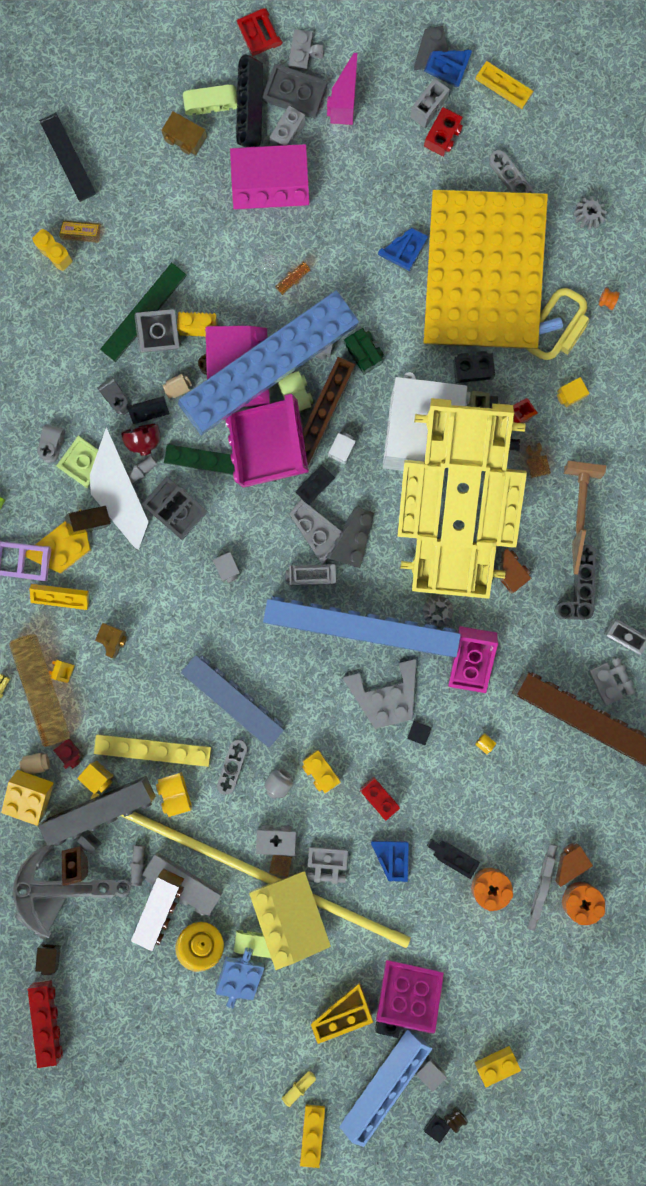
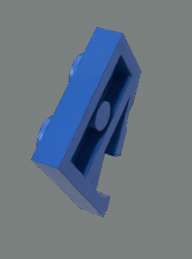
M433 51L430 53L424 72L454 87H458L472 51Z
M371 840V845L388 881L408 882L409 842Z

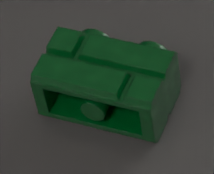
M361 328L354 334L346 337L344 345L363 375L383 363L384 354L380 347L376 348L373 344L374 338L370 331L366 332L364 328Z

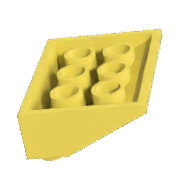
M305 871L249 891L275 970L294 964L331 947Z

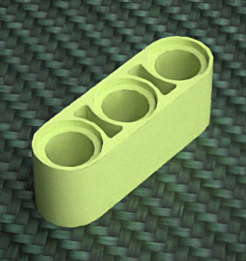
M222 85L185 91L183 93L185 114L191 116L192 113L198 115L211 113V111H227L229 108L237 109L236 86Z
M243 930L236 931L235 953L244 954L245 948L248 947V950L249 948L253 949L252 956L271 958L263 933L250 931L243 933Z

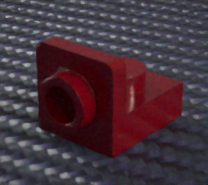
M70 738L53 750L64 763L63 767L65 769L69 767L74 769L82 762L80 758L84 756Z

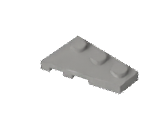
M301 499L289 515L323 565L327 560V554L334 548V542L337 537L341 536L342 531Z

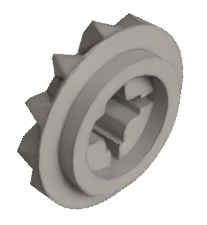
M442 596L431 597L423 607L425 620L435 626H444L449 623L454 613L452 603ZM434 603L439 608L446 607V609H444V611L441 612L442 618L439 617L438 614L431 616L433 611H435Z

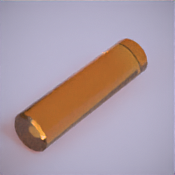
M29 634L10 641L8 645L42 746L47 747L70 739L71 735L52 679L50 678L51 676L37 635Z

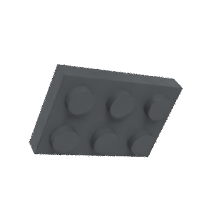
M274 63L262 101L284 109L291 106L305 114V116L316 119L328 81Z

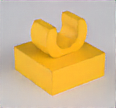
M60 660L53 661L52 664L55 666L53 671H49L50 678L68 683L75 665Z

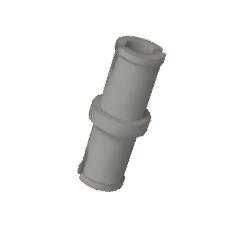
M150 455L138 466H133L134 469L127 473L131 483L133 484L140 478L146 477L145 474L158 464Z
M133 845L132 863H130L132 868L130 885L142 886L143 868L146 865L144 863L146 846Z

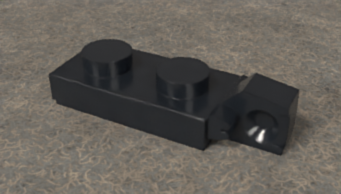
M430 839L427 844L428 848L435 851L433 856L437 860L469 879L472 878L480 864L475 858L443 840L439 844Z

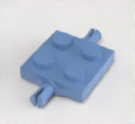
M248 947L245 948L243 957L225 958L215 992L216 995L229 997L226 1003L228 1008L230 1006L234 1008L237 998L254 999L264 970V963L250 959L253 953L251 948L249 950Z

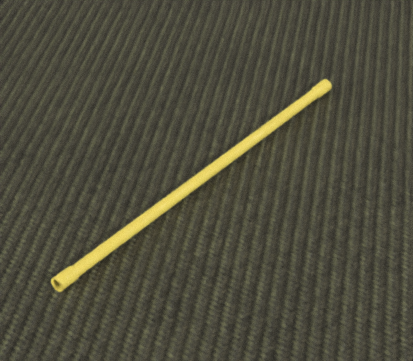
M93 794L91 799L100 796V794ZM137 812L124 817L267 884L281 880L272 874ZM313 894L318 907L407 948L411 937L396 930H391Z

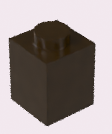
M41 944L37 948L35 972H41L42 975H52L58 970L61 945Z

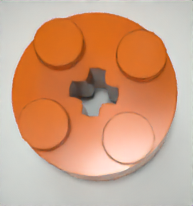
M484 868L475 874L471 891L481 907L488 911H497L509 904L513 898V887L508 877L502 871L495 868ZM491 885L495 887L494 892H491L489 889Z
M575 882L565 890L562 897V906L566 914L579 925H592L604 916L605 900L600 891L594 886L585 882ZM585 900V906L582 907V901Z

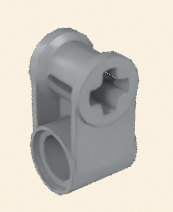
M48 424L44 425L37 453L45 462L52 463L57 460L65 438V429Z

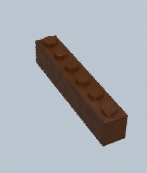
M337 357L303 430L308 469L355 370V364L340 357Z

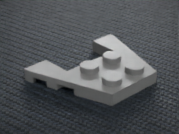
M416 659L398 663L403 683L369 692H364L360 673L343 677L344 682L375 729L412 720Z

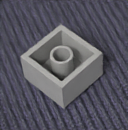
M174 309L135 314L139 353L179 349Z

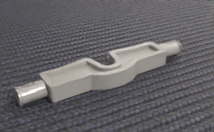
M549 844V849L539 876L540 886L535 892L527 929L535 931L537 921L540 919L543 904L549 890L551 874L555 863L554 857L558 847L554 844Z

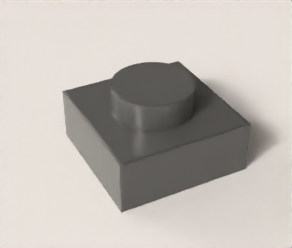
M89 830L77 840L81 848L90 854L102 844Z

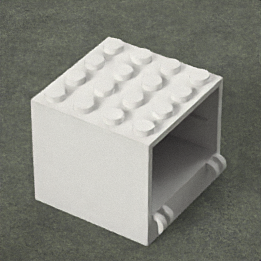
M411 372L405 373L404 378L396 377L391 394L383 469L403 471L404 460L425 461L428 429L426 423H414L415 414L427 415L430 409L431 398L451 400V405L467 406L470 400V392H467V386L416 380L415 375ZM445 468L444 476H448L449 468Z

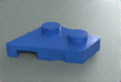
M411 228L403 236L393 240L392 244L384 249L381 248L378 251V255L410 271L425 246L428 236Z

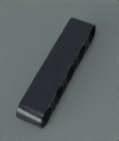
M247 54L242 55L238 62L236 142L245 148L260 147L263 97V63Z
M55 112L40 119L41 126L79 202L96 195L57 113Z

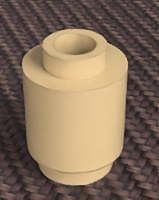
M183 374L167 380L166 384L162 386L167 397L170 399L172 397L177 398L191 391L192 383L188 375L184 377Z
M38 753L23 756L22 761L19 762L20 770L31 775L50 769L47 754Z

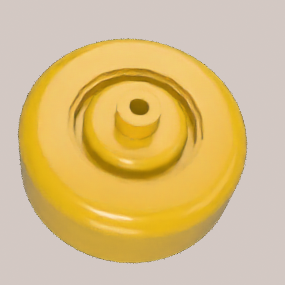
M195 922L188 925L180 932L175 944V952L179 962L185 968L194 972L206 971L216 965L221 959L224 950V941L221 933L215 926L207 922Z

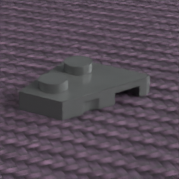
M443 26L424 30L414 64V71L425 69L431 52L448 51Z

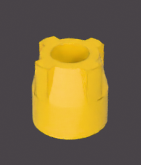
M486 733L475 743L486 754L491 752L497 744Z

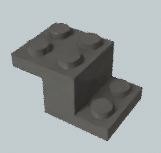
M167 476L141 504L182 541L208 512Z

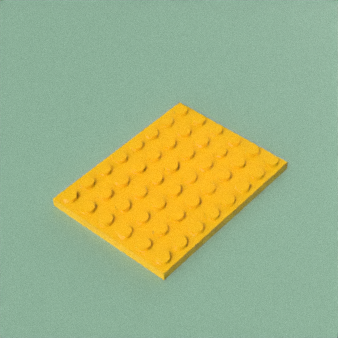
M433 190L424 344L538 349L548 194Z

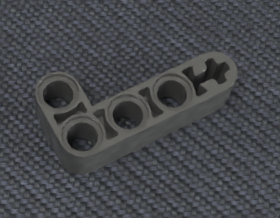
M583 545V551L589 553V556L586 558L585 555L581 556L578 575L574 574V602H561L555 606L554 612L559 619L586 620L594 614L596 551L591 545ZM582 568L588 570L589 575L587 578L582 577ZM582 587L588 590L587 597L581 596L580 589ZM563 605L568 608L566 616L560 612V608ZM581 606L587 608L588 612L585 617L579 612Z

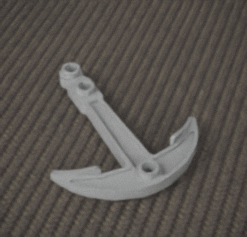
M46 845L33 852L20 866L14 880L13 900L19 917L27 927L37 934L49 938L51 933L43 924L38 911L34 912L33 900L86 896L92 898H113L115 895L126 897L131 890L130 883L127 880H119L118 882L114 880H93L91 882H77L63 886L62 881H34L35 871L39 870L45 857L54 848L53 845ZM105 888L106 892L101 893L99 890ZM125 888L126 891L122 893L119 889ZM24 889L27 892L26 894L22 895L19 893V891Z

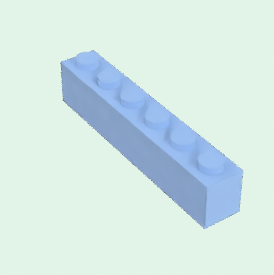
M407 1029L401 1036L398 1044L390 1052L386 1061L378 1069L372 1081L367 1085L365 1091L357 1099L351 1111L345 1116L344 1121L339 1127L353 1144L363 1147L366 1145L431 1052L432 1048L419 1034Z

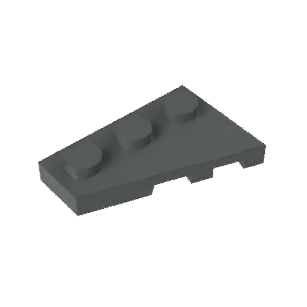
M355 507L344 525L341 536L337 537L334 542V548L327 554L326 558L361 568L374 512Z

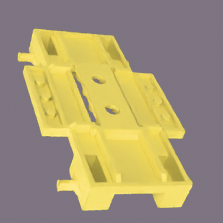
M431 398L430 409L427 415L415 414L414 423H426L428 429L425 461L404 460L397 536L417 538L416 554L413 562L401 561V569L412 570V591L489 599L493 577L505 579V570H494L496 546L515 548L517 546L527 474L526 470L507 469L512 431L525 432L526 423H513V405L492 403V408L451 405V400ZM449 468L441 539H437L444 470ZM485 471L477 540L473 542L481 472ZM460 483H466L469 489L462 493L458 491L457 486ZM456 520H461L465 525L462 529H456L453 523Z

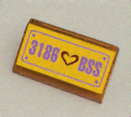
M63 221L59 236L61 240L99 243L101 224Z

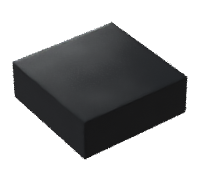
M413 721L407 739L426 745L432 727Z

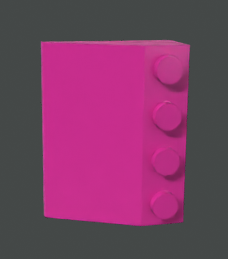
M306 144L230 148L233 209L309 205Z
M257 326L205 327L207 380L267 339V328ZM269 389L243 407H259L269 404Z

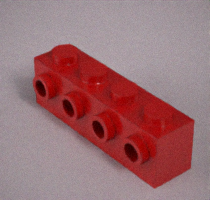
M52 980L35 982L27 990L37 1068L57 1066L63 1057V1049L59 1043L60 1027L57 1026L58 1009L54 1002L56 997L55 987L52 986Z

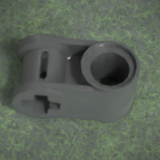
M113 377L97 387L116 413L120 415L128 413L127 406L131 404ZM121 401L122 404H123V406L120 407V406L118 405V402Z

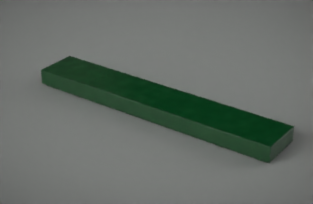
M171 262L100 350L116 363L137 337L135 314L158 311L185 279L186 273Z

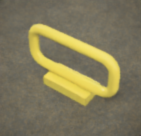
M561 288L557 290L540 313V323H542L561 296H568L580 305L579 310L552 351L546 353L540 349H527L531 354L540 359L551 360L560 351L568 355L589 323V318L584 315L587 310L585 298L571 289Z

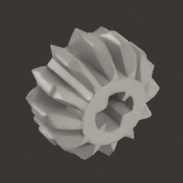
M590 196L588 200L584 197L581 203H577V210L574 211V216H577L575 223L582 222L580 228L587 225V230H590L592 226L596 229L599 227V224H603L607 211L603 210L605 204H599L600 198L594 201L593 196Z

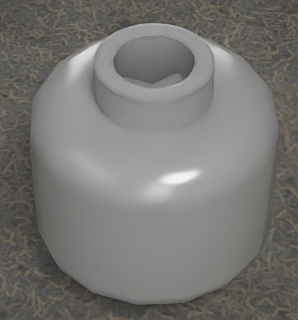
M283 769L272 771L264 783L267 790L266 793L274 799L284 798L293 786L291 774Z

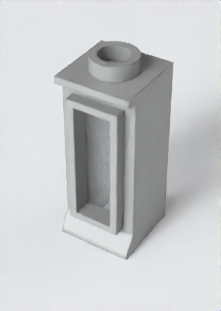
M335 564L289 566V570H286V582H290V586L336 584Z

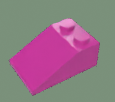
M353 53L334 84L331 96L327 97V117H330V123L353 125L358 53Z
M459 626L458 634L461 635L457 657H453L448 687L486 693L498 646L497 632Z

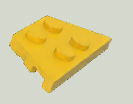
M63 522L35 544L37 546L51 547L49 569L60 574L91 551L88 532L69 536L66 522ZM26 551V558L42 565L43 551Z

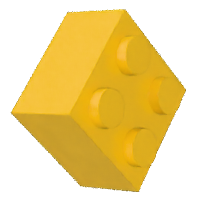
M17 770L8 782L1 813L38 826L46 814L54 782Z

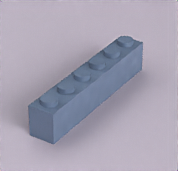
M195 655L181 671V674L270 748L285 730L282 727L284 724L278 718L272 719L267 715L269 711L260 704L258 707L254 704L253 701L255 699L247 692L241 693L238 690L240 686L233 680L227 681L224 678L225 673L219 668L213 669L209 665L210 661L205 656L201 655L199 657Z

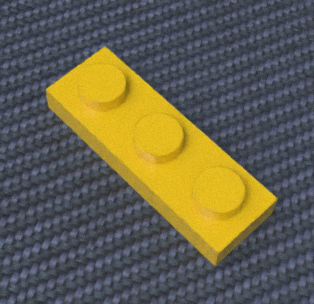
M488 61L485 62L476 75L475 80L520 109L524 108L533 94V90Z
M31 584L29 588L31 603L88 610L89 591Z
M305 1105L300 1158L301 1167H320L325 1106Z

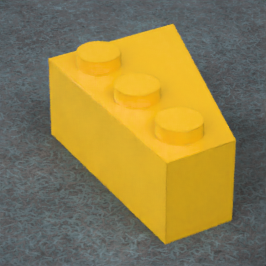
M359 982L312 1021L311 1027L317 1044L374 1022L361 983Z

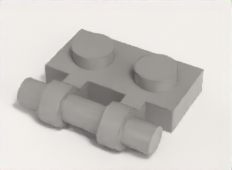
M619 657L612 660L615 666L612 669L609 668L608 663H604L589 670L605 706L622 699L621 690L626 689L628 695L635 693L634 684L631 679L629 680L625 671L626 667L624 663H621ZM616 673L619 674V677L622 681V683L618 685L613 676Z
M309 846L308 867L315 868V873L307 872V879L314 880L316 883H320V881L332 882V884H337L338 882L345 883L346 875H338V871L347 869L348 850ZM321 868L333 869L332 874L321 873Z

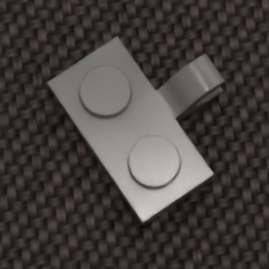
M294 29L288 65L290 69L307 71L310 57L323 59V45L316 44L311 46L313 32Z

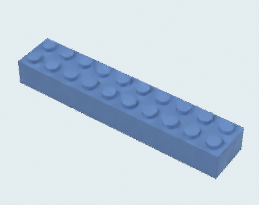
M336 290L180 398L178 405L202 436L352 331L359 321Z
M272 596V600L267 599L263 623L448 657H457L461 635L456 633V629L443 628V631L437 630V626L429 624L419 627L417 622L405 621V624L398 623L399 619L387 617L386 620H381L379 615L367 614V617L360 616V612L349 610L347 614L342 613L340 608L330 607L329 610L322 609V605L311 603L310 607L303 606V602L296 600L286 603L284 598Z

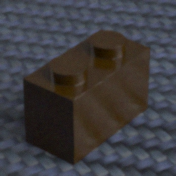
M106 506L71 512L64 517L69 536L104 529L111 524Z

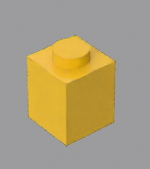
M581 377L560 387L557 391V398L560 404H564L567 408L586 398L590 393Z

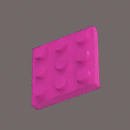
M386 960L376 1021L434 1034L444 972Z

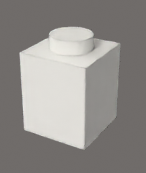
M338 433L328 456L346 464L355 446L356 441L353 440L354 437L347 433H343V435Z

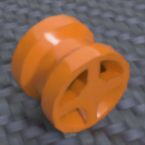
M605 287L598 305L601 307L607 306L608 309L613 310L620 292H612L609 288Z

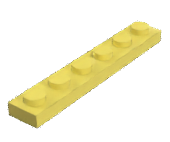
M97 734L94 754L209 767L211 747Z

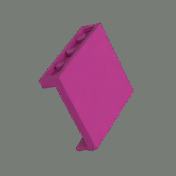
M293 394L284 395L285 400L236 412L226 418V425L230 431L228 441L230 446H232L233 452L231 453V461L235 466L233 477L235 482L243 488L309 472L298 400Z

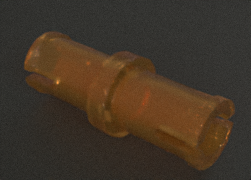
M302 261L292 272L286 273L287 276L275 285V288L283 296L294 284L297 285L298 281L310 272L311 269Z

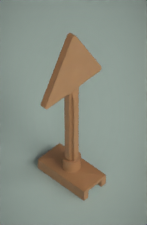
M568 461L567 466H564L563 474L578 476L579 483L576 537L572 541L573 573L578 575L586 535L584 522L587 487L590 478L601 479L604 476L606 465Z

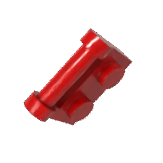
M267 8L260 9L236 20L252 57L271 48L281 46L283 43L274 30ZM258 20L263 21L270 39L267 41L257 22Z

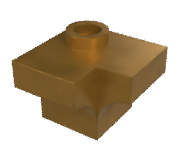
M102 623L95 641L105 646V656L116 658L120 646L124 647L127 636H125V631Z

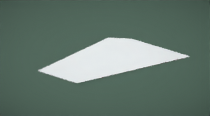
M106 427L90 473L91 495L100 506L107 507L109 517L129 542L139 550L148 525V519Z

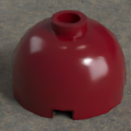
M155 423L138 426L139 428L133 429L132 432L131 428L121 432L122 440L127 449L133 453H140L141 456L151 454V450L156 448L160 442L159 426Z

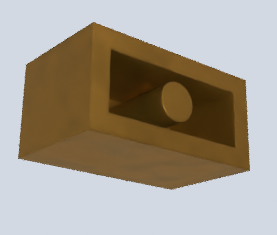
M172 111L161 130L164 140L168 144L178 145L188 155L192 153L196 156L207 138L204 128Z

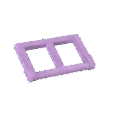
M0 541V568L3 547L19 549L17 572L0 570V575L47 581L51 547ZM26 549L43 551L41 575L24 573Z

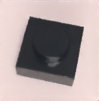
M434 1114L423 1130L440 1143L450 1130V1126L445 1120Z

